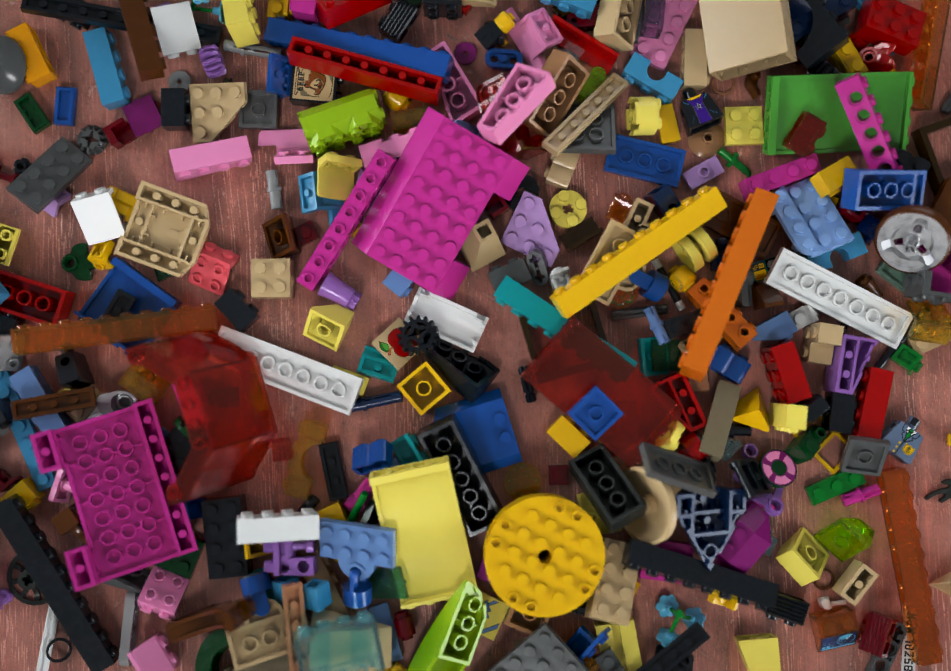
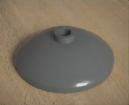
M0 35V94L8 95L16 92L23 84L27 65L25 54L18 42L11 37Z

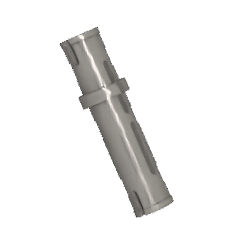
M225 39L223 44L224 51L240 53L241 56L269 57V54L256 52V50L283 55L282 49L253 44L245 46V48H250V50L236 48L234 41Z

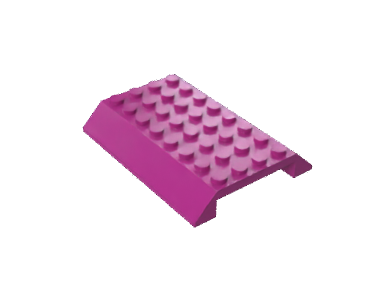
M428 107L351 243L366 255L433 294L452 300L470 270L469 266L455 259L492 194L495 193L510 201L530 167Z
M152 398L134 403L131 407L59 429H48L29 435L40 474L61 469L66 470L88 545L64 552L75 592L198 550Z

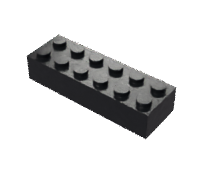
M455 413L420 428L417 437L428 458L432 459L446 455L449 457L463 525L469 536L473 537L488 530L492 520L503 506Z

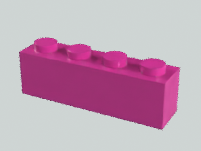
M813 153L746 178L738 183L744 201H747L749 193H754L756 187L771 192L782 186L785 187L812 177L822 171V167L817 154Z

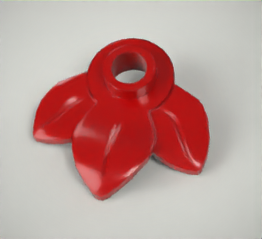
M881 41L874 46L862 48L859 54L869 70L867 72H888L893 70L895 63L889 55L894 51L896 45L891 42ZM872 54V57L870 59H866L865 55Z

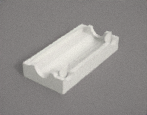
M421 287L418 288L413 303L404 321L409 323L410 317L416 320L417 315H420V318L423 320L427 316L428 322L433 320L434 326L438 327L439 331L437 333H439L441 339L471 353H474L489 320L488 317Z

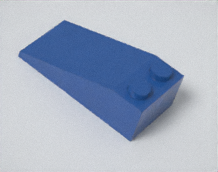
M845 168L840 208L854 211L893 210L904 205H923L927 170Z

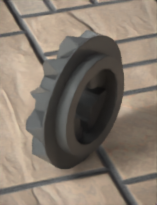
M87 125V127L81 129L79 135H76L78 138L77 145L82 152L88 155L100 154L105 150L108 143V138L102 128L97 125ZM92 135H93V137H94L96 140H98V142L95 141V142H91V144H90V142L87 141L86 138H88V137L91 138Z

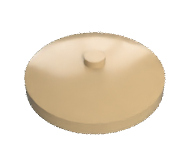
M643 465L626 469L623 473L645 503L646 509L645 515L624 526L625 530L633 539L651 545L666 541L672 535L677 522V505L670 485L646 477Z

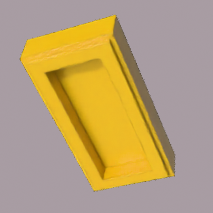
M673 104L661 105L659 117L662 119V127L658 129L661 145L678 142L681 140Z

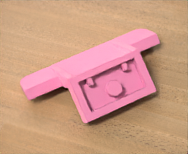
M513 7L507 9L506 12L508 14L511 12L515 17L513 19L515 26L508 32L528 65L542 69L546 62L542 54L546 49L561 43L564 38L544 7L526 14L522 20L519 19Z
M303 129L264 130L258 135V146L276 145L275 165L314 163L316 160V153H311Z

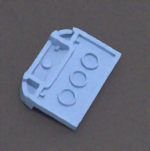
M807 178L786 188L782 186L775 192V194L779 195L772 215H776L793 244L791 246L792 250L795 253L798 251L813 258L852 242L854 236L830 197L826 195L821 198L810 182V178Z

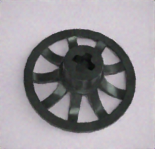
M16 555L11 561L7 572V582L11 593L16 599L27 605L46 604L47 601L45 599L41 600L40 591L26 568L16 563L19 560V557ZM13 568L21 572L19 577L12 580ZM18 583L23 589L20 594L16 591L14 584ZM29 590L34 592L35 601L24 598Z

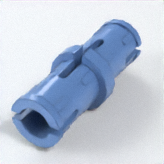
M655 306L644 309L643 312L650 324L649 328L651 331L653 330L659 346L670 342L671 340L663 326L664 321L660 320Z

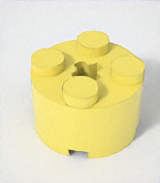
M654 96L630 97L627 101V104L630 103V108L625 111L626 129L631 131L629 136L655 135L657 129L662 127V119L659 117V110L661 108L660 98H655Z

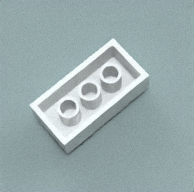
M301 508V512H294L293 509H282L281 513H274L273 510H262L261 514H253V511H242L241 515H237V544L320 539L319 514L313 508Z

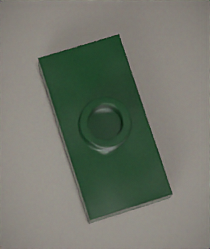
M27 92L13 102L34 134L37 135L52 125L31 92Z

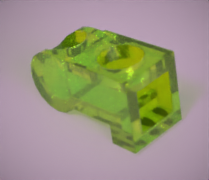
M594 67L590 71L588 79L577 96L580 101L584 102L604 82L606 71L602 67Z

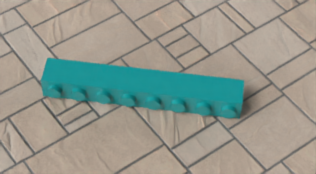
M507 275L493 294L496 298L494 300L502 307L505 305L512 308L511 313L519 318L524 316L528 319L527 323L535 329L539 326L545 330L543 332L544 335L552 340L554 337L561 341L560 345L567 350L572 348L577 352V357L583 361L590 360L593 362L592 367L600 372L605 370L609 373L608 377L617 383L619 381L625 382L638 363L572 318L566 319L562 317L557 308Z

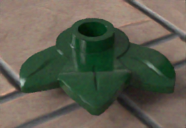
M86 243L75 245L71 253L65 255L61 262L65 271L73 273L74 277L81 281L92 280L91 270L95 268L93 263L87 259L89 253ZM72 260L75 261V265L73 267L70 266V262Z

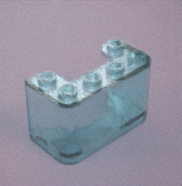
M368 610L359 611L357 615L350 617L349 615H342L337 617V620L330 622L329 620H322L317 622V625L310 627L309 625H302L297 627V631L293 633L299 671H357L360 669L368 671V667H374L375 671L385 670L374 614Z

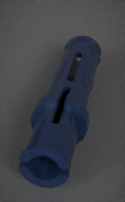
M398 390L372 397L363 396L361 399L356 400L352 412L362 410L365 412L374 407L403 402V394Z

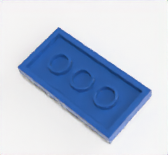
M616 134L615 155H606L603 171L658 185L669 184L671 188L677 189L686 150Z

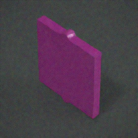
M151 94L139 100L134 99V102L122 107L136 138L148 132L152 133L153 130L161 127V114Z

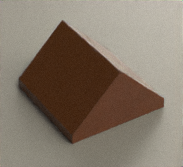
M286 212L262 224L271 258H285L301 253L291 217Z

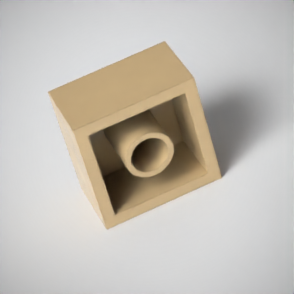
M290 258L251 259V297L255 299H294V261Z

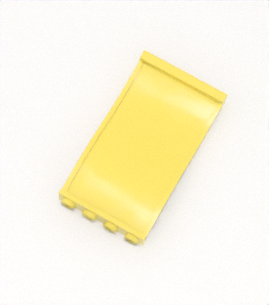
M448 455L371 471L369 482L372 487L380 525L396 529V566L393 568L401 609H414L420 605H433L443 600L449 601L464 580L478 587Z

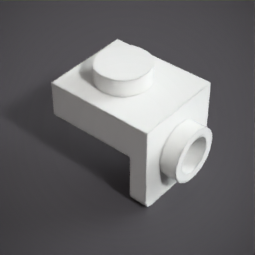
M561 266L556 267L551 271L548 281L553 291L560 286L564 287L570 283L568 275L570 269L568 266L563 268Z

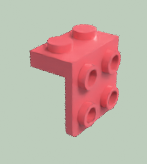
M205 241L197 263L190 270L188 280L196 286L215 294L223 295L226 290L230 270L239 262L240 256L231 250L220 248L214 243Z

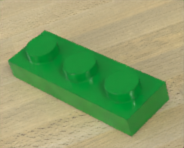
M840 471L805 486L804 489L811 505L815 506L865 484L866 480L863 474Z

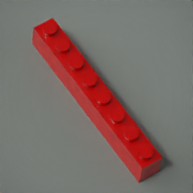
M296 36L292 37L286 52L290 65L433 105H438L443 90V77Z

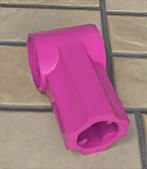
M369 477L363 480L355 493L353 492L342 505L351 512L361 492L367 491L369 496L358 516L373 496Z

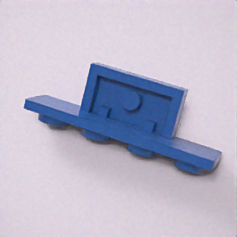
M582 625L566 642V645L586 664L584 662L585 658L588 657L590 659L598 651L595 647L598 644L602 646L609 639L607 634L611 628L608 626L596 638Z

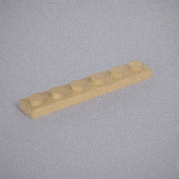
M614 72L542 142L541 147L555 157H558L628 87L629 82Z

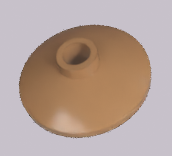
M719 125L691 135L687 137L688 147L697 157L711 158L718 155V150L724 147V132ZM705 135H709L711 140H705Z

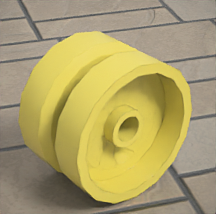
M701 226L672 245L673 250L682 263L687 265L694 273L704 267V261L711 262L718 256V250L713 240Z

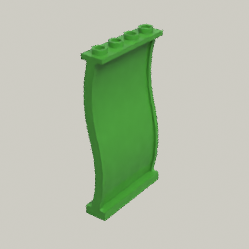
M860 72L861 76L865 75L868 80L869 87H867L869 95L873 94L877 105H874L876 112H880L883 117L884 123H882L884 131L888 130L891 141H889L891 148L895 147V149L906 150V146L909 143L908 127L911 124L909 114L910 107L913 104L912 87L915 84L914 72ZM856 73L767 75L762 153L775 155L862 151L835 88L837 81ZM856 91L851 94V97L854 100H860L862 94ZM861 110L858 112L859 116L862 118H867L870 116V113L867 110ZM868 128L866 133L873 136L877 134V130L875 128ZM879 145L873 148L874 151L885 150L882 146Z

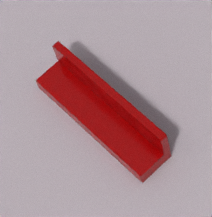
M554 14L552 21L564 38L561 43L555 46L565 52L567 50L576 54L575 58L607 77L617 61L619 53Z

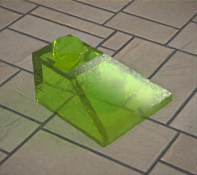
M840 518L815 533L813 537L841 562H844L871 547L875 531L860 518Z

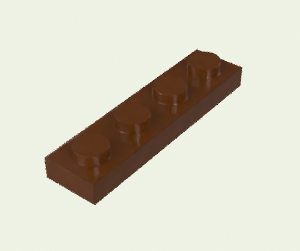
M94 387L10 401L13 421L97 406Z

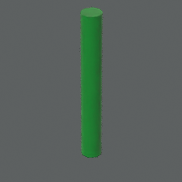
M367 491L361 492L346 521L355 522L369 496Z

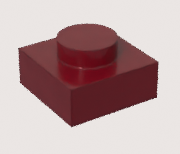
M311 220L294 228L302 246L320 238Z
M567 464L548 465L549 485L569 484Z

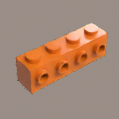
M705 276L692 286L685 295L697 309L702 308L713 282ZM733 307L722 336L738 352L754 339L758 333L756 332V327L743 318V313L737 307Z

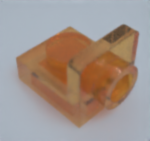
M622 192L620 194L615 193L605 217L623 224L633 205L631 197Z

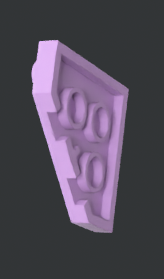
M524 190L500 242L525 255H528L532 249H540L545 255L547 265L552 267L560 248L543 199ZM533 255L532 258L538 261L540 257L537 258Z

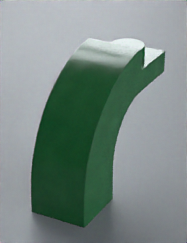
M225 628L214 630L203 641L197 653L195 671H220V659L223 653L229 649Z

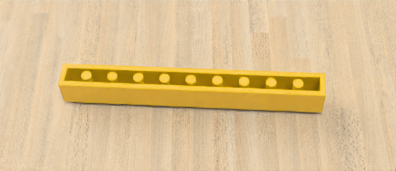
M703 186L697 191L698 194L684 199L681 202V206L668 210L665 213V217L649 224L650 227L645 231H638L633 235L634 238L618 245V249L613 253L605 254L601 258L602 261L589 265L585 269L586 272L572 277L569 280V284L556 288L553 291L554 294L549 298L560 315L568 319L728 207L716 186Z

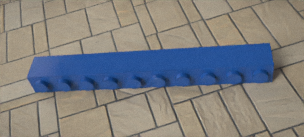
M280 16L276 18L269 17L263 37L270 46L288 49L293 36L440 76L443 77V83L447 84L454 63L450 53L444 50H439L438 52L431 51L430 48L425 46L417 48L405 42L397 44L390 39L378 40L371 35L359 36L355 32L347 31L345 33L337 28L328 30L318 24L306 25L302 21L294 20L292 22Z

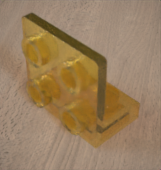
M907 300L906 304L914 319L907 334L908 339L948 345L951 339V315L946 306L943 304L931 305L924 301L912 302Z

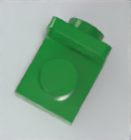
M904 343L890 359L905 369L909 376L913 372L918 373L924 365L922 363L923 356Z

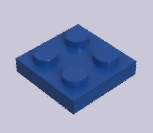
M597 385L567 412L595 441L624 414Z

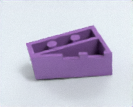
M843 334L841 346H834L831 365L826 366L823 391L853 395L863 374L862 370L866 362H869L871 358L869 355L873 347L877 346L879 340Z

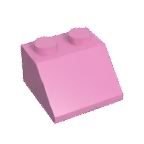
M161 632L145 640L127 654L136 671H173L180 665L177 654L170 649L168 639Z

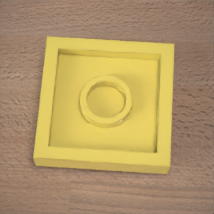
M762 106L724 107L722 109L724 115L725 146L764 144Z

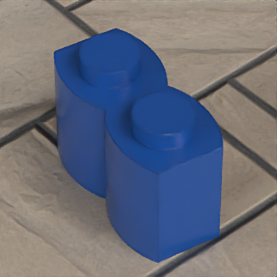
M725 344L718 345L709 369L720 374L730 382L740 385L751 367V364L747 362L749 359L741 354L735 355L731 352L732 348Z
M377 439L370 444L363 443L353 448L352 470L358 475H367L371 471L392 467L393 445L385 439Z

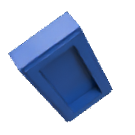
M56 86L53 124L75 127L78 89L75 87Z

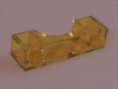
M309 418L304 419V422H300L298 427L300 436L298 440H295L292 450L295 454L293 459H290L287 470H290L288 478L285 477L282 485L284 495L302 500H307L310 496L314 479L305 470L304 457L312 446L325 442L329 424Z

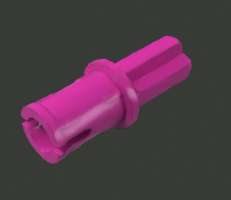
M877 484L862 489L856 488V491L840 495L841 502H844V507L857 502L864 503L866 499L881 495V489Z

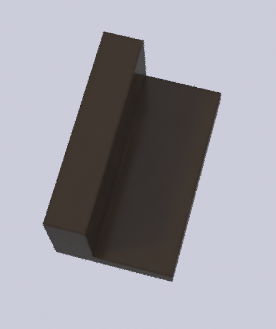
M591 216L560 235L559 239L567 252L570 253L601 234L603 229L602 227L598 228Z

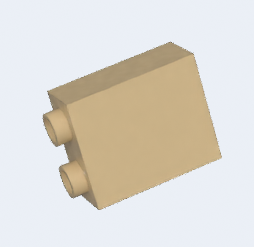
M699 0L709 74L720 82L797 61L788 0Z

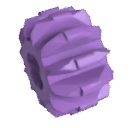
M215 44L206 45L199 50L201 64L209 78H219L226 74V64L219 48Z

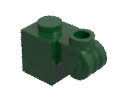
M816 424L808 426L805 434L793 438L784 452L789 454L797 465L810 461L821 448L819 443L826 437L825 429L818 427Z

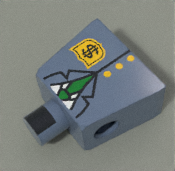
M910 416L905 423L900 420H893L882 431L881 439L889 440L891 444L888 454L900 463L908 465L912 463L923 440V436L915 431L921 422L913 416Z

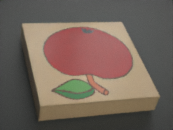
M399 317L371 343L398 371L412 358L408 351L404 353L402 347L398 344L400 340L397 334L401 333L398 328L405 326Z

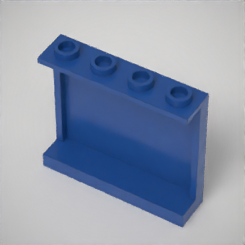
M114 257L110 262L114 265L113 269H110L80 311L75 310L73 313L79 316L78 320L94 327L93 331L109 338L108 342L117 348L119 346L125 350L124 354L132 359L142 358L181 306L182 302L123 259ZM121 289L136 297L137 300L121 328L116 332L99 323L117 290Z

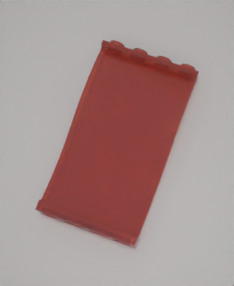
M574 315L565 322L521 374L525 381L529 382L567 415V412L597 385L624 413L598 440L630 468L633 465L636 466L642 460L639 449L641 443L644 441L655 445V440L668 431L670 423L678 420L682 415L681 411L683 408L606 344Z

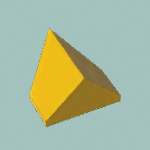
M758 386L738 401L733 421L769 432V416Z

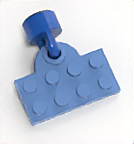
M322 517L319 520L320 557L338 559L339 567L350 578V580L343 584L344 605L352 609L365 608L372 603V583L368 578L376 570L377 566L392 569L396 566V529Z

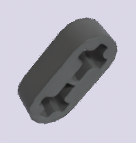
M532 249L526 258L532 281L536 285H544L550 276L546 258L540 249ZM533 255H535L537 258L540 257L538 260V265L536 264L535 259H531ZM538 270H540L541 275H544L543 279L537 276Z

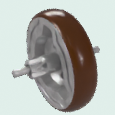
M918 204L900 206L888 212L878 223L874 234V246L880 259L897 271L912 274L923 270L930 271L942 264L951 252V225L940 212L931 207ZM902 238L903 244H896L894 240ZM924 245L926 251L921 252L918 247Z

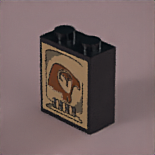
M293 65L289 100L292 105L316 107L342 98V92H339L340 85H343L344 79Z

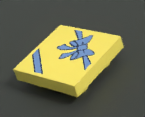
M481 591L487 608L486 621L481 635L494 641L510 606L503 600Z

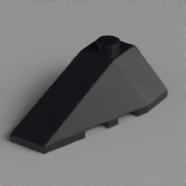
M440 338L436 339L438 346L433 345L434 351L428 350L427 357L453 388L473 403L484 394L499 374L500 369L481 356L478 359L469 355V351L465 349L460 351L453 348L451 343Z

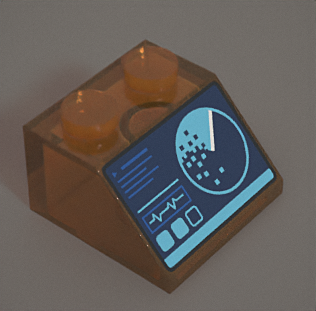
M844 605L831 608L830 610L809 613L817 652H824L857 643L859 627L855 611L850 607Z

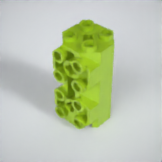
M369 88L298 112L297 115L311 153H316L317 157H322L332 150L339 151L344 149L347 141H352L353 144H360L364 139L370 137L377 138L382 135L381 130L387 124L384 110L378 102L379 98L376 90Z

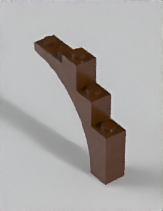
M247 595L235 601L228 600L216 606L212 604L170 621L165 628L172 644L217 629L225 628L227 634L235 632L244 621L254 617L257 606L254 599Z

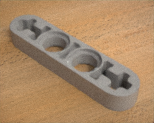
M129 590L126 593L119 651V665L127 667L132 665L127 654L136 645L139 615L137 599L140 593Z

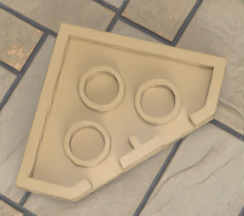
M246 82L189 84L193 143H208L217 140L218 135L223 129L228 127L236 117L235 115L248 103Z

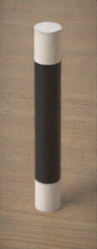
M659 259L653 260L652 264L656 271L668 277ZM670 284L668 292L678 310L681 311L686 307L678 292Z

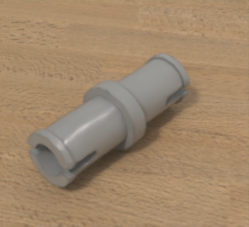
M277 170L265 171L268 184L266 190L269 193L271 210L283 208L280 193L282 187L279 186Z

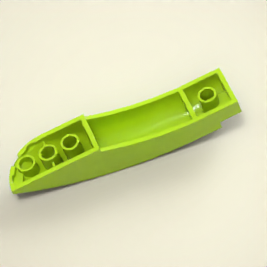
M467 580L462 582L430 627L407 671H463L466 666H470L485 625L487 614L482 592L477 586Z

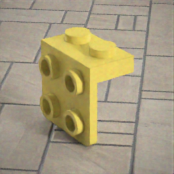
M327 152L320 157L317 167V195L323 198L346 201L354 188V174L362 168L363 159H357L353 155H338L337 152Z

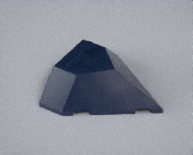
M715 486L718 494L714 498L684 489L675 494L677 518L709 571L714 566L713 561L718 553L721 554L736 527L734 524L739 515H743L746 510V493L743 488Z

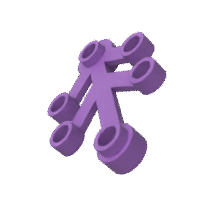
M748 443L741 448V456L744 459L755 458L758 455V448L754 444ZM734 472L733 480L737 483H740L736 473ZM775 488L773 495L771 493L765 497L754 498L752 501L764 506L768 515L778 516L783 512L784 508L781 501L784 488Z

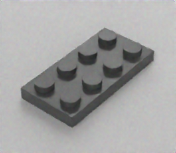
M61 137L9 184L6 190L36 214H39L81 175L93 161L89 156Z
M644 441L639 446L646 477L710 498H714L718 494L708 463Z

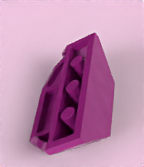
M752 502L743 515L735 522L734 525L736 527L721 554L718 553L715 557L714 565L740 573H747L772 545L769 515L755 502Z

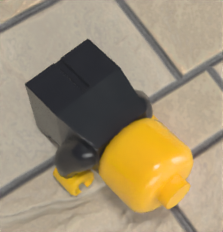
M502 11L494 21L485 22L484 26L474 35L486 50L494 48L497 44L504 47L508 44L504 35L515 26L513 21L515 17L511 12L508 14L506 11Z

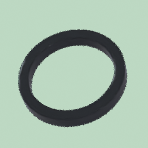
M65 638L53 639L46 647L47 658L55 663L65 661L72 653V645ZM57 641H64L69 645L68 654L61 659H53L49 655L50 646Z

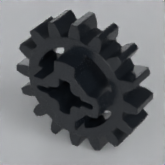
M417 315L416 320L410 317L409 323L403 321L405 326L398 328L401 332L397 334L400 340L398 344L402 347L403 352L406 353L408 351L411 357L414 353H416L418 358H420L421 353L428 356L427 351L433 352L432 346H438V341L436 340L440 338L439 333H437L439 331L438 327L434 326L433 320L428 322L427 316L423 320L420 318V315Z

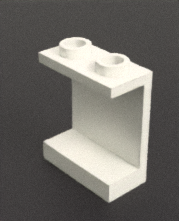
M189 1L150 8L163 56H168V59L180 57V53L187 52V56L199 53L198 50L202 47Z
M105 186L99 187L89 194L86 191L80 192L70 202L88 245L119 238L120 235H124L127 223L122 224L111 197L114 191L113 187L107 189Z

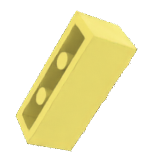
M770 402L769 425L774 426V430L789 433H798L799 430H806L808 406Z

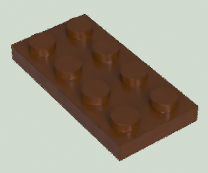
M719 190L728 207L706 221L702 226L730 240L745 203ZM771 217L756 251V255L761 258L767 256L782 228L780 222Z

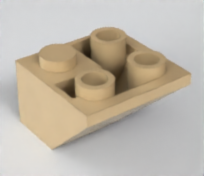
M488 218L474 225L460 249L472 273L506 255L499 237Z

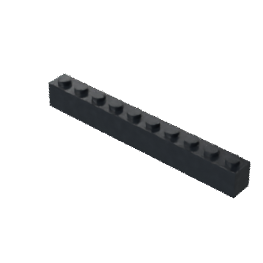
M16 493L0 502V529L90 671H103L115 664L119 658L118 648L111 643L108 632L101 627L97 615L90 610L87 599L79 591L75 592L72 579L67 573V567L58 559L55 548L49 545L45 532L39 529L36 524V518L27 510L24 499Z

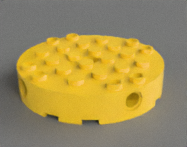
M532 493L517 498L497 513L486 532L483 557L489 581L497 595L507 605L529 616L555 617L576 609L595 591L604 570L605 548L603 538L596 523L578 504L566 497L553 493ZM542 550H548V555L539 558L538 555Z

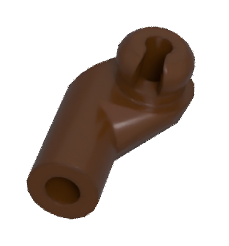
M760 71L747 74L745 88L753 100L761 95L756 87L758 79L761 78Z

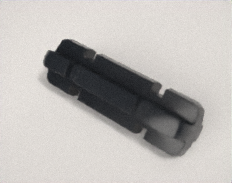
M521 366L518 368V372L521 375L523 391L526 393V402H535L537 399L535 393H533L534 387L531 376L528 374L530 373L528 366Z

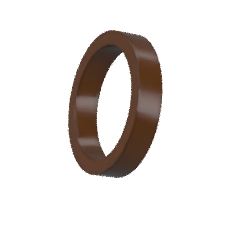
M824 568L823 571L830 573L831 582L826 587H819L816 581H814V586L820 590L830 589L835 582L834 574L829 569Z

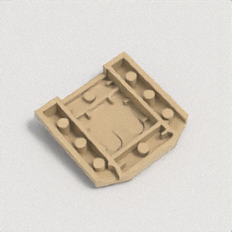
M141 180L135 196L137 201L124 235H120L114 254L181 278L197 263L210 229L208 205Z

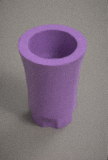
M332 272L328 274L317 294L351 310H354L362 296L361 293L340 280Z

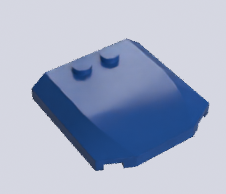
M500 388L485 392L473 403L463 399L435 409L433 422L455 413L485 473L522 462Z

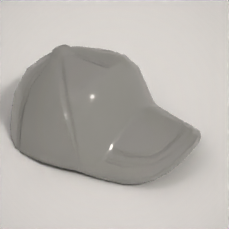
M128 390L103 393L97 397V407L103 415L131 407L132 404L139 402L138 397Z

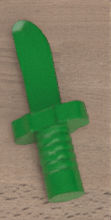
M723 147L718 150L717 153L727 160L726 166L728 168L733 165L744 175L751 177L750 169L737 160L738 153L735 152L732 155Z

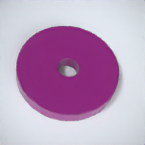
M461 42L456 46L454 57L458 63L469 65L476 59L477 51L473 44Z

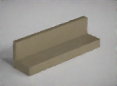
M723 380L718 381L699 447L700 452L711 455L710 461L716 463L723 457L742 389L738 385Z

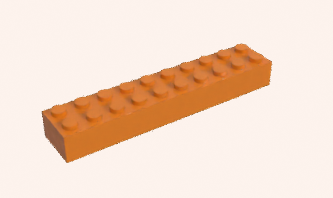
M756 187L754 193H749L714 277L716 280H713L707 294L708 297H706L700 314L703 316L698 315L692 330L696 333H691L685 347L688 352L683 351L677 367L681 368L679 374L698 382H702L777 203L778 194Z

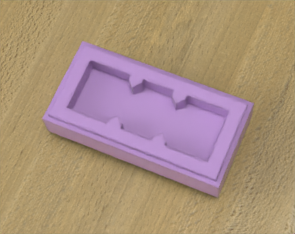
M715 155L681 175L691 191L725 171Z

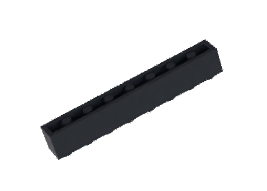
M635 539L626 541L621 564L627 565V569L639 572V570L646 571L648 576L657 578L659 575L664 577V581L670 583L678 581L683 583L682 586L694 589V587L701 589L700 592L705 594H719L721 599H736L738 604L745 606L752 604L755 605V609L760 611H767V609H773L776 606L778 584L718 565H714L712 570L709 571L702 560Z

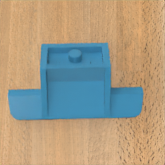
M317 171L298 176L302 214H309L320 210L328 211L330 226L342 208L344 201L323 198L317 195Z

